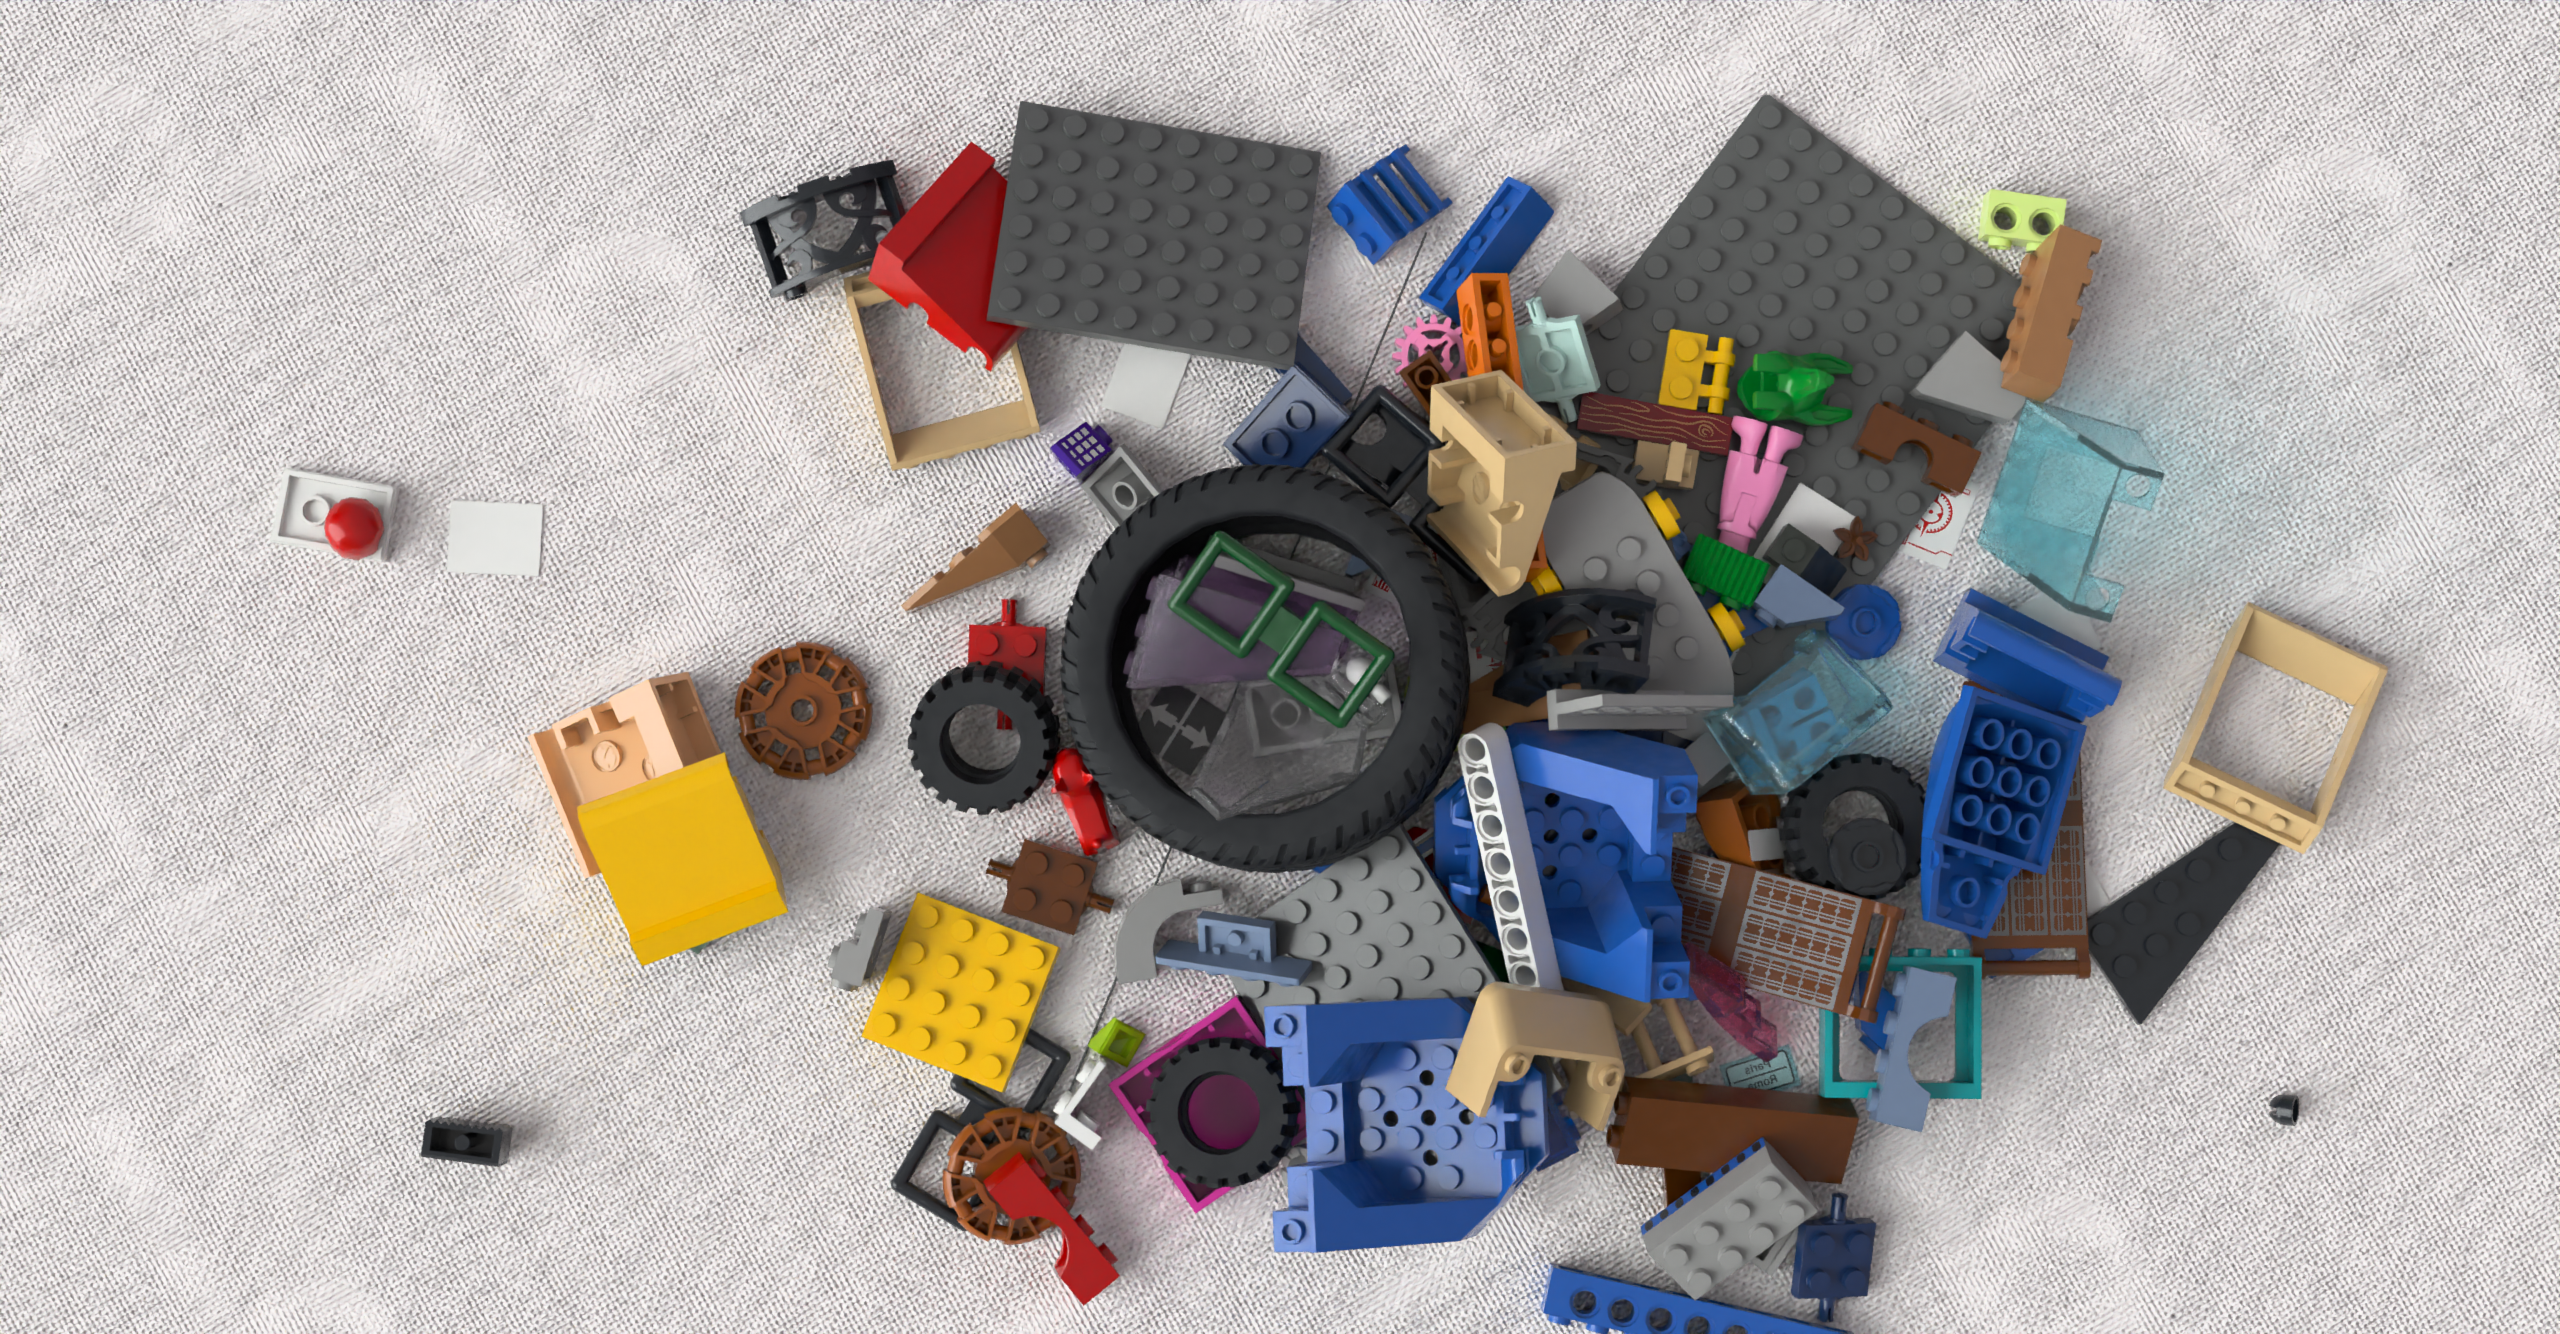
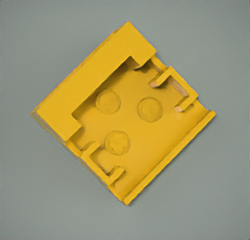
M725 752L577 807L582 831L629 933L630 945L642 966L788 912L780 865L763 830H758L754 811L737 777H732Z

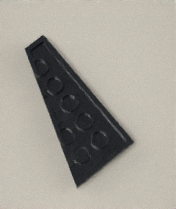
M2233 821L2087 918L2089 954L2136 1025H2141L2280 843Z

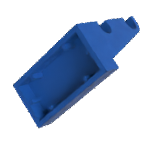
M1972 588L1963 594L1932 660L2008 699L2077 723L2084 722L2086 716L2091 718L2102 712L2107 704L2112 706L2122 685V680L2104 671L2109 656Z

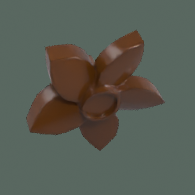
M1859 516L1852 520L1850 530L1845 528L1833 529L1835 536L1843 541L1838 548L1837 558H1845L1854 554L1856 558L1867 561L1869 550L1865 544L1873 542L1878 535L1872 531L1862 532L1863 523Z

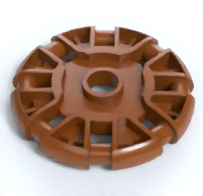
M796 642V646L785 649L779 646L756 660L750 667L752 672L745 682L741 681L735 699L734 714L735 719H739L741 732L738 735L746 751L759 765L765 763L774 769L773 773L778 776L794 780H811L813 775L824 773L825 776L833 774L852 761L857 755L855 750L862 739L866 741L873 716V704L868 702L866 689H869L868 684L858 667L848 657L843 659L833 653L834 648L814 642ZM799 661L802 673L788 675L787 664ZM824 666L835 671L830 682L818 676ZM765 678L774 683L767 696L758 691ZM851 693L854 707L842 709L843 702L839 695ZM800 700H808L814 709L812 717L805 722H799L793 716V707ZM765 712L768 726L756 729L754 715ZM839 725L849 731L842 744L832 738ZM776 740L788 746L782 756L771 750ZM818 747L820 758L808 761L805 749Z
M1005 1107L984 1113L985 1118L974 1125L969 1123L961 1130L947 1153L950 1156L948 1167L943 1169V1190L948 1207L955 1209L958 1214L957 1221L963 1228L987 1242L990 1239L1002 1241L1003 1245H1017L1041 1238L1039 1234L1050 1227L1055 1229L1057 1225L1042 1217H1037L1032 1221L1029 1217L1012 1220L1009 1217L1005 1226L995 1224L997 1213L1008 1214L988 1192L983 1181L1020 1151L1027 1161L1032 1157L1038 1161L1048 1174L1043 1179L1048 1186H1050L1051 1179L1061 1180L1060 1189L1071 1202L1067 1207L1070 1212L1077 1198L1074 1196L1076 1185L1081 1183V1162L1077 1148L1074 1144L1071 1145L1066 1138L1067 1132L1056 1125L1053 1118L1037 1110L1034 1113L1022 1111V1107ZM1019 1127L1031 1129L1029 1140L1022 1136H1017ZM994 1131L999 1140L986 1148L981 1138ZM1053 1145L1057 1154L1048 1160L1043 1151ZM965 1161L974 1162L973 1175L963 1173ZM978 1194L983 1203L971 1207L967 1199Z

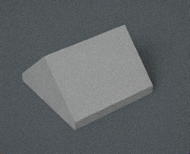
M1125 443L1081 485L1115 529L1121 526L1123 521L1137 508L1145 505L1147 501L1163 491Z

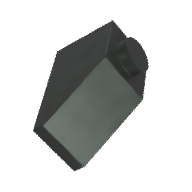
M1789 523L1783 526L1762 557L1776 568L1780 564L1784 565L1827 596H1830L1848 570L1820 544Z

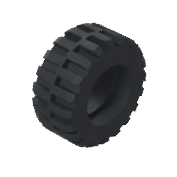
M981 661L969 662L964 668L957 666L948 671L944 677L939 678L929 688L912 715L909 725L912 728V732L908 736V749L914 752V756L911 758L914 771L921 770L923 774L920 782L927 790L930 787H934L939 792L936 799L944 804L948 799L957 803L955 810L967 813L969 808H975L978 815H989L992 809H998L1000 813L1011 810L1014 804L1017 802L1023 804L1031 798L1036 789L1039 790L1053 766L1061 738L1058 737V730L1060 728L1059 717L1052 712L1054 703L1049 695H1042L1039 691L1042 685L1035 678L1028 681L1022 676L1023 670L1015 666L1012 670L1003 668V662L991 661L989 665H982ZM981 704L992 706L1004 712L1013 721L1020 736V748L1015 759L1006 767L995 770L980 769L965 762L955 751L949 735L951 722L960 710L970 705Z
M1858 753L1825 759L1816 763L1817 766L1808 769L1800 775L1798 784L1791 786L1786 795L1789 798L1787 805L1781 808L1779 818L1784 819L1783 829H1779L1780 841H1785L1787 850L1783 853L1787 862L1794 864L1796 867L1794 873L1802 881L1865 899L1877 900L1885 898L1891 892L1900 891L1906 887L1905 882L1908 879L1916 878L1921 871L1919 865L1921 863V835L1925 803L1922 795L1926 792L1920 783H1914L1910 779L1911 773L1904 767H1896L1893 765L1892 760L1885 757H1874L1871 754ZM1849 791H1861L1874 796L1885 809L1889 825L1901 835L1906 847V866L1903 874H1901L1900 878L1896 881L1897 883L1891 889L1877 895H1857L1845 890L1833 878L1827 863L1828 846L1823 834L1824 815L1829 804L1836 797Z
M1207 1038L1178 1050L1177 1055L1173 1058H1168L1161 1066L1163 1069L1159 1077H1154L1150 1087L1153 1090L1152 1097L1147 1099L1146 1111L1150 1112L1151 1122L1147 1123L1149 1135L1154 1134L1157 1142L1154 1148L1159 1156L1164 1155L1169 1161L1167 1166L1175 1173H1182L1186 1176L1185 1180L1194 1184L1201 1183L1210 1188H1231L1260 1179V1177L1275 1169L1279 1165L1280 1160L1288 1155L1293 1147L1291 1142L1294 1136H1297L1300 1126L1297 1123L1298 1113H1301V1102L1297 1101L1295 1090L1298 1089L1297 1086H1283V1062L1271 1055L1272 1051L1243 1038ZM1216 1075H1231L1243 1080L1252 1088L1259 1103L1260 1117L1255 1132L1245 1143L1232 1149H1218L1205 1144L1195 1134L1189 1119V1103L1193 1092L1204 1080Z

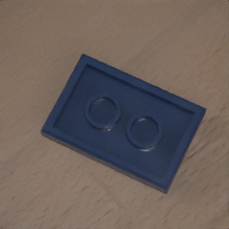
M1297 361L1222 445L1243 465H1289L1294 468L1305 469L1329 439L1353 414Z

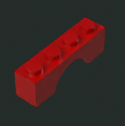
M1019 1151L983 1182L988 1192L1012 1220L1029 1216L1042 1217L1052 1221L1061 1229L1062 1249L1054 1267L1063 1282L1084 1306L1120 1277L1113 1265L1118 1259L1104 1242L1097 1246L1090 1236L1095 1231L1081 1214L1074 1218L1068 1211L1067 1207L1071 1202L1058 1186L1051 1190L1043 1179L1048 1174L1034 1157L1027 1161Z

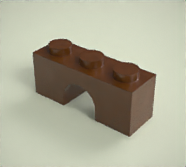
M1884 401L1882 405L1879 403L1874 404L1870 408L1851 449L1887 465L1893 460L1900 445H1916L1925 453L1927 458V468L1921 482L1955 498L1961 495L1982 453L1973 448L1975 443L1957 434H1953L1952 438L1938 432L1940 427L1927 419L1918 418L1917 421L1903 415L1905 412L1903 408L1893 403Z

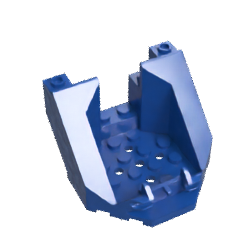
M1548 722L1512 723L1505 732L1509 739L1560 976L1644 1003L1650 1002L1651 999L1688 998L1690 960L1681 943L1682 903L1671 882L1673 832H1686V813H1696L1698 774L1685 749L1611 730L1549 731ZM1462 775L1448 789L1445 787L1434 798L1433 872L1435 877L1449 889L1452 903L1466 915L1481 922L1500 943L1493 907L1478 901L1480 890L1485 883L1487 884L1464 776ZM1550 793H1555L1559 796L1558 801L1553 805L1545 803V797ZM1588 828L1596 830L1595 837L1590 840L1582 837L1583 832ZM1550 829L1556 830L1558 835L1554 840L1547 841L1544 839L1546 831ZM1546 866H1555L1557 871L1553 876L1547 877L1543 875V869Z
M1467 997L1389 999L1264 1007L1266 1047H1282L1283 1086L1303 1085L1305 1089L1307 1163L1287 1167L1288 1208L1273 1211L1274 1252L1318 1253L1456 1242L1477 1236L1499 1208L1506 1204L1523 1185L1525 1179L1550 1154L1546 1073L1535 1063H1531L1527 1073L1519 1080L1514 1082L1498 1081L1486 1117H1479L1474 1113V1121L1471 1124H1466L1463 1122L1461 1114L1465 1109L1469 1108L1445 1088L1475 1007ZM1426 1070L1434 1074V1082L1431 1085H1426L1422 1081V1074ZM1427 1110H1432L1436 1115V1121L1433 1125L1426 1124L1423 1119L1424 1113ZM1389 1111H1394L1398 1115V1123L1395 1126H1390L1386 1122V1115ZM1428 1150H1433L1438 1155V1161L1435 1165H1430L1426 1162L1425 1155Z

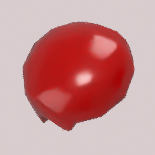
M355 497L341 499L339 503L334 504L325 518V537L332 550L343 558L361 560L378 550L379 541L385 531L384 522L379 509L368 500Z

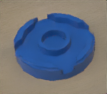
M1855 584L1842 589L1833 598L1834 601L1845 607V609L1837 619L1826 621L1825 629L1830 643L1839 653L1855 660H1869L1885 655L1895 645L1901 632L1902 621H1900L1898 603L1888 591L1871 584Z

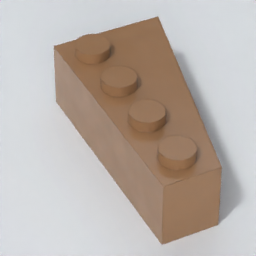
M2060 224L2037 247L2036 251L2025 255L2019 268V274L2023 275L2021 286L2016 291L2013 299V306L2017 307L2015 318L2011 321L2007 330V339H2010L2009 349L2005 353L2000 365V370L2004 372L2001 388L2044 403L2061 387L2074 341L2068 339L2067 336L2074 331L2080 320L2083 307L2077 305V301L2081 297L2084 287L2090 285L2093 270L2088 269L2087 265L2089 258L2093 254L2099 253L2102 240Z

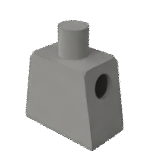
M1570 250L1562 256L1533 295L1535 298L1538 296L1542 298L1543 307L1548 318L1558 319L1580 315L1586 336L1623 310L1619 298Z

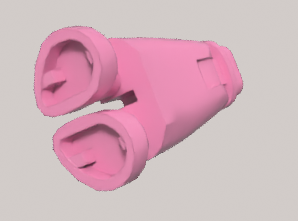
M1734 415L1731 425L1741 438V446L1739 451H1729L1720 502L1721 523L1718 524L1717 529H1720L1721 532L1718 541L1743 553H1747L1750 540H1756V533L1767 518L1786 476L1788 467L1780 464L1788 450L1796 449L1801 445L1804 436L1781 427L1771 426L1764 458L1759 459L1757 458V452L1768 424Z

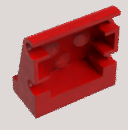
M971 141L880 241L868 280L906 309L912 303L920 305L928 314L927 324L965 353L971 347L981 351L987 360L985 368L991 372L1027 331L1028 327L986 321L1008 181L993 168L996 159Z

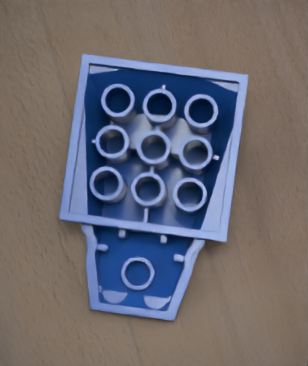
M1963 685L1959 701L1951 709L1941 727L1930 761L1921 835L1922 919L1924 921L1986 939L2008 894L2007 884L2009 880L2014 876H2018L2021 869L2046 875L2087 726L1973 686Z

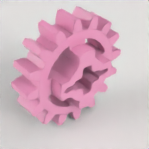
M1436 314L1431 315L1429 324H1424L1420 317L1416 318V329L1414 330L1405 325L1403 332L1407 338H1396L1394 343L1398 348L1402 349L1401 352L1392 354L1393 361L1401 362V365L1394 371L1395 375H1400L1399 371L1409 365L1408 350L1410 345L1418 354V357L1423 355L1426 350L1435 352L1437 349L1440 350L1445 346L1439 359L1440 364L1452 381L1462 379L1460 375H1467V368L1465 365L1463 340L1460 337L1462 335L1461 326L1455 330L1451 329V318L1449 317L1446 318L1443 324H1438ZM1436 332L1443 334L1440 339H1428L1424 334ZM1455 345L1459 353L1457 368L1450 361V351ZM1404 381L1403 387L1407 388L1408 386Z

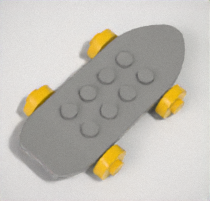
M1597 472L1554 497L1543 526L1546 557L1553 569L1551 570L1548 566L1543 573L1530 582L1537 595L1563 590L1561 588L1563 585L1566 590L1603 588L1624 591L1626 589H1636L1644 595L1656 598L1657 604L1654 609L1648 657L1650 674L1649 679L1639 690H1685V695H1733L1734 701L1732 665L1723 641L1731 652L1746 645L1740 632L1745 630V627L1735 610L1727 612L1721 602L1707 609L1706 613L1670 551L1664 538L1668 541L1681 533L1676 523V520L1681 517L1671 499L1667 498L1663 501L1655 490L1644 496L1641 501L1637 494L1623 481L1606 472ZM1616 618V621H1625V619ZM1627 620L1631 629L1624 634H1618L1637 635L1638 622ZM1587 626L1593 637L1598 636L1595 631ZM1623 648L1626 658L1633 661L1635 648ZM1733 707L1686 715L1687 729L1668 732L1695 741L1703 733L1709 732L1715 740L1725 732L1730 722Z

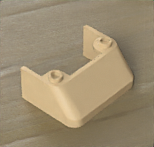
M1493 982L1487 985L1477 998L1445 1089L1477 1116L1486 1117L1498 1081L1514 1082L1522 1078L1529 1070L1534 1055L1578 1060L1563 1104L1597 1131H1604L1625 1073L1613 1017L1608 1004L1597 996L1505 982Z

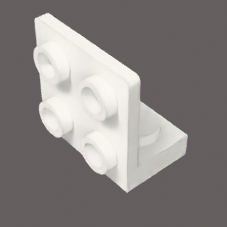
M1101 1055L1096 1062L1090 1058L1076 1076V1079L1081 1082L1074 1093L1066 1090L1053 1108V1111L1058 1114L1055 1117L1054 1123L1092 1151L1102 1138V1132L1097 1130L1100 1122L1082 1109L1078 1114H1075L1073 1110L1107 1064V1060Z

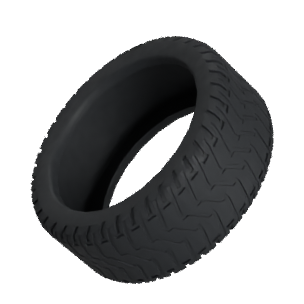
M1269 464L1227 467L1204 473L1201 476H1194L1174 485L1173 488L1162 491L1147 501L1145 505L1137 508L1125 519L1122 525L1118 526L1104 542L1101 550L1096 552L1085 571V576L1081 578L1072 600L1073 605L1070 606L1064 629L1065 636L1062 639L1061 664L1063 666L1060 669L1062 694L1065 696L1063 705L1068 724L1071 726V735L1079 753L1083 755L1085 766L1094 780L1098 781L1099 787L1115 806L1118 805L1121 813L1138 827L1140 826L1147 834L1166 843L1173 849L1218 866L1247 872L1283 873L1286 871L1311 870L1317 866L1322 867L1343 860L1348 855L1350 857L1370 847L1377 839L1380 840L1393 831L1400 822L1403 824L1419 809L1420 804L1427 799L1437 786L1439 779L1443 776L1452 760L1453 752L1463 731L1470 689L1468 643L1459 608L1438 564L1422 540L1405 524L1400 516L1386 505L1358 487H1354L1352 484L1333 476L1324 475L1319 471L1299 467L1294 468L1289 465ZM1217 531H1224L1236 540L1257 534H1296L1331 543L1363 560L1389 586L1399 603L1409 638L1410 682L1400 720L1380 755L1351 784L1316 804L1280 814H1238L1207 806L1186 794L1160 768L1141 735L1132 701V659L1141 625L1160 591L1188 563L1199 557L1207 545L1209 536L1214 535Z

